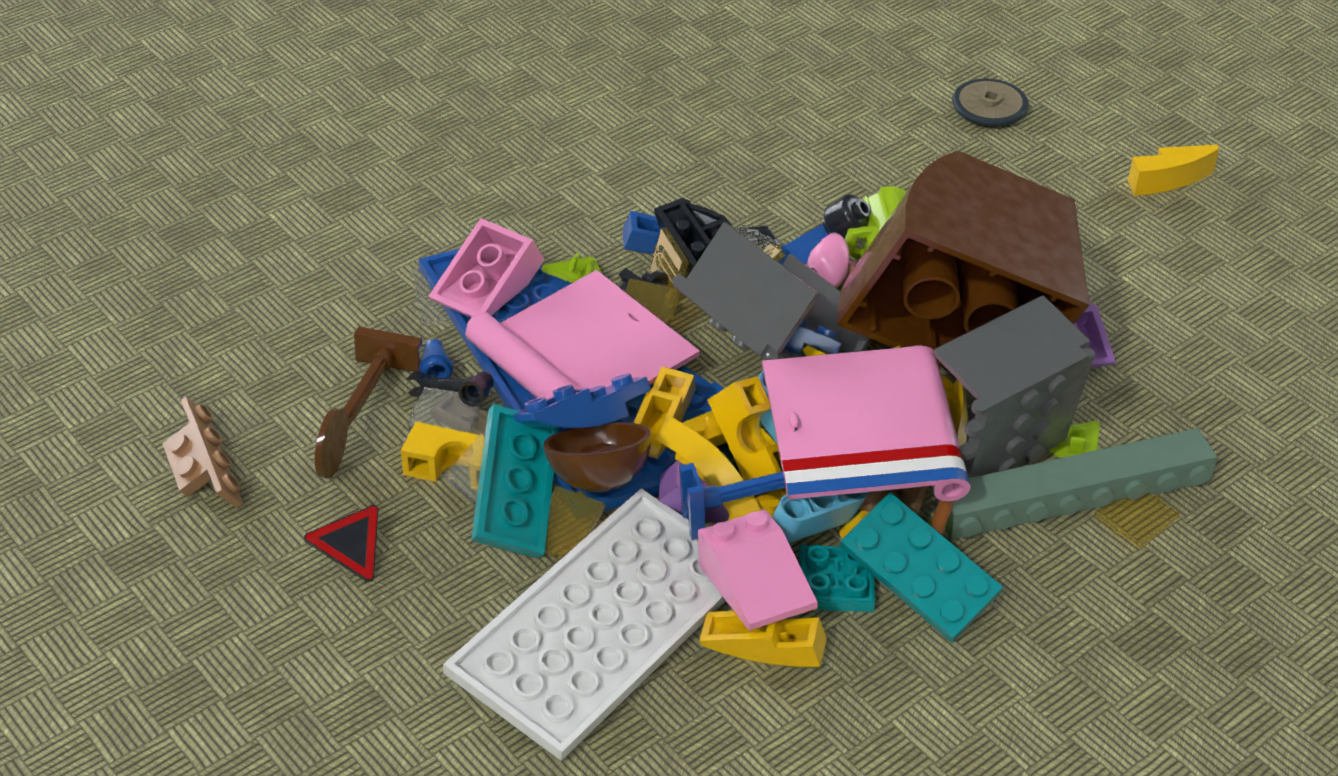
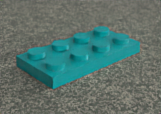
M493 404L488 410L471 541L539 559L545 554L554 471L547 461L543 443L548 437L559 432V429L540 428L516 422L514 414L520 411Z
M891 492L840 541V547L951 643L1002 592L1003 586Z

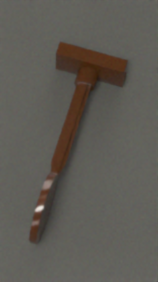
M360 326L354 333L355 360L370 363L371 365L343 409H331L321 424L315 448V469L319 477L332 478L337 472L345 451L348 428L358 416L384 371H387L390 367L412 372L419 371L422 360L419 359L422 338Z

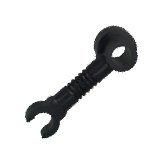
M415 371L406 378V380H415L420 385V387H414L408 393L411 396L417 397L431 391L458 392L461 401L470 407L479 406L488 397L489 390L494 385L493 377L484 371L467 379L433 378L431 375H426L421 371Z

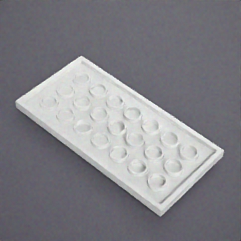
M640 489L443 664V674L562 761L704 623L709 612H715L726 600L699 566L698 539L691 540L689 520L683 518L681 514L659 502L658 499L643 489Z

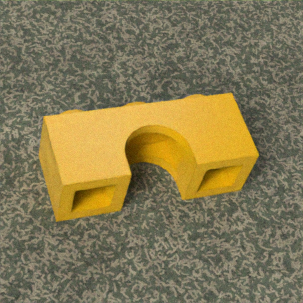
M758 376L734 382L708 399L714 417L720 426L744 481L783 472L778 444L769 445L760 433L759 424L761 417L771 408L769 399Z
M415 422L401 448L403 475L437 482L440 474L445 469L452 466H463L468 468L470 490L478 491L485 436Z

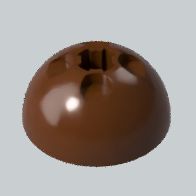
M611 422L599 426L569 428L548 437L544 441L543 447L551 468L565 483L589 492H608L611 489L624 486L641 471L650 452L651 430L644 425L628 422Z

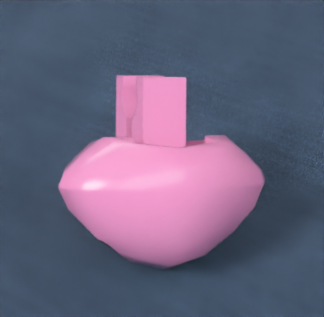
M831 233L823 238L810 252L807 266L838 288L847 278L848 264L850 263L855 266L857 262L849 260V247L844 238L837 233Z

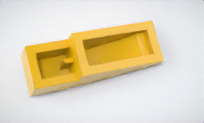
M1218 144L1159 148L1158 155L1133 157L1128 182L1134 196L1171 191L1190 185L1212 174L1215 170L1220 149Z
M661 366L653 388L646 392L634 420V423L644 425L651 430V447L648 456L656 459L659 458L667 446L657 448L654 446L655 438L671 416L680 422L682 421L696 390L694 375Z
M734 611L709 612L706 615L699 641L701 646L746 660L783 666L821 667L827 637L820 618L783 619L748 630Z

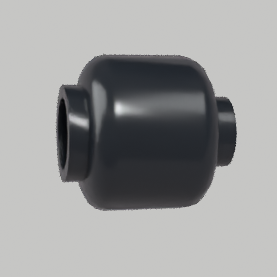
M848 194L840 197L829 204L824 210L823 226L828 235L837 233L845 239L848 229L868 227L871 214L870 207L865 200L855 195Z

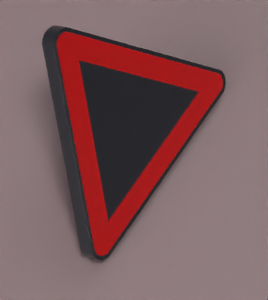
M371 505L305 534L304 541L362 580L371 582L374 579L379 508L376 505Z

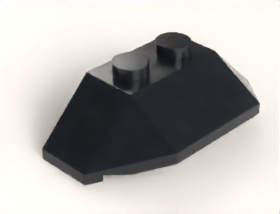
M680 198L654 208V214L660 231L662 229L682 261L679 271L686 278L723 222L733 227L726 216L708 208L691 204V201L685 198Z

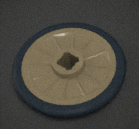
M983 78L965 82L955 90L952 97L955 110L963 118L985 126H1005L1015 123L1025 116L1029 107L1028 99L1022 90L1011 83L998 79Z

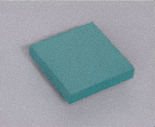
M799 545V565L818 602V608L813 610L874 612V576L841 547Z

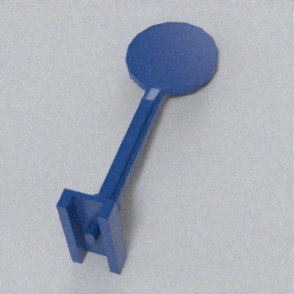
M694 463L679 466L681 511L683 518L689 517L691 540L698 539V530L705 528V510L720 507L721 503L786 487L783 472H778L721 487L713 485L703 488Z

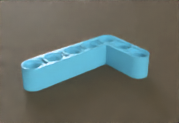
M762 371L758 378L768 397L764 372ZM769 410L763 414L760 421L777 443L772 413ZM868 492L788 500V495L786 494L781 498L772 518L783 530L788 543L848 523L857 514Z

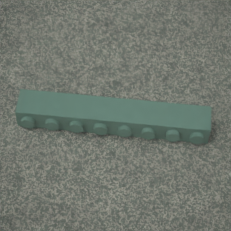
M1196 428L968 478L970 491L963 498L955 500L945 526V531L950 540L972 537L980 533L1007 529L1011 526L1038 522L1064 514L1069 515L1082 510L1104 507L1127 500H1136L1140 497L1162 492L1166 493L1193 485H1201L1211 482L1217 455L1199 429ZM937 498L935 500V511L939 503V499Z

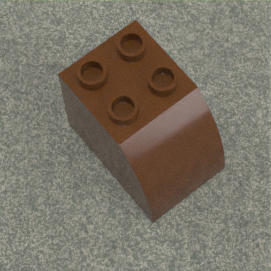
M955 151L938 158L928 165L916 178L851 270L840 294L837 326L891 347L900 345V348L922 345L934 350L1041 296H1044L1074 325L1090 305L1075 200L960 151ZM937 359L938 365L945 367V366Z

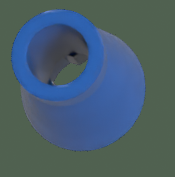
M436 339L425 343L419 371L426 375H431L433 378H449L453 372V364L444 349L443 343Z

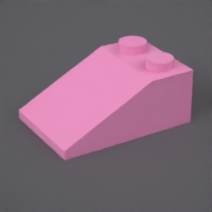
M480 218L428 297L432 301L471 318L483 312L493 315L528 286L543 263L544 258L532 239Z
M765 509L698 530L699 566L748 630L818 608V602L783 530Z

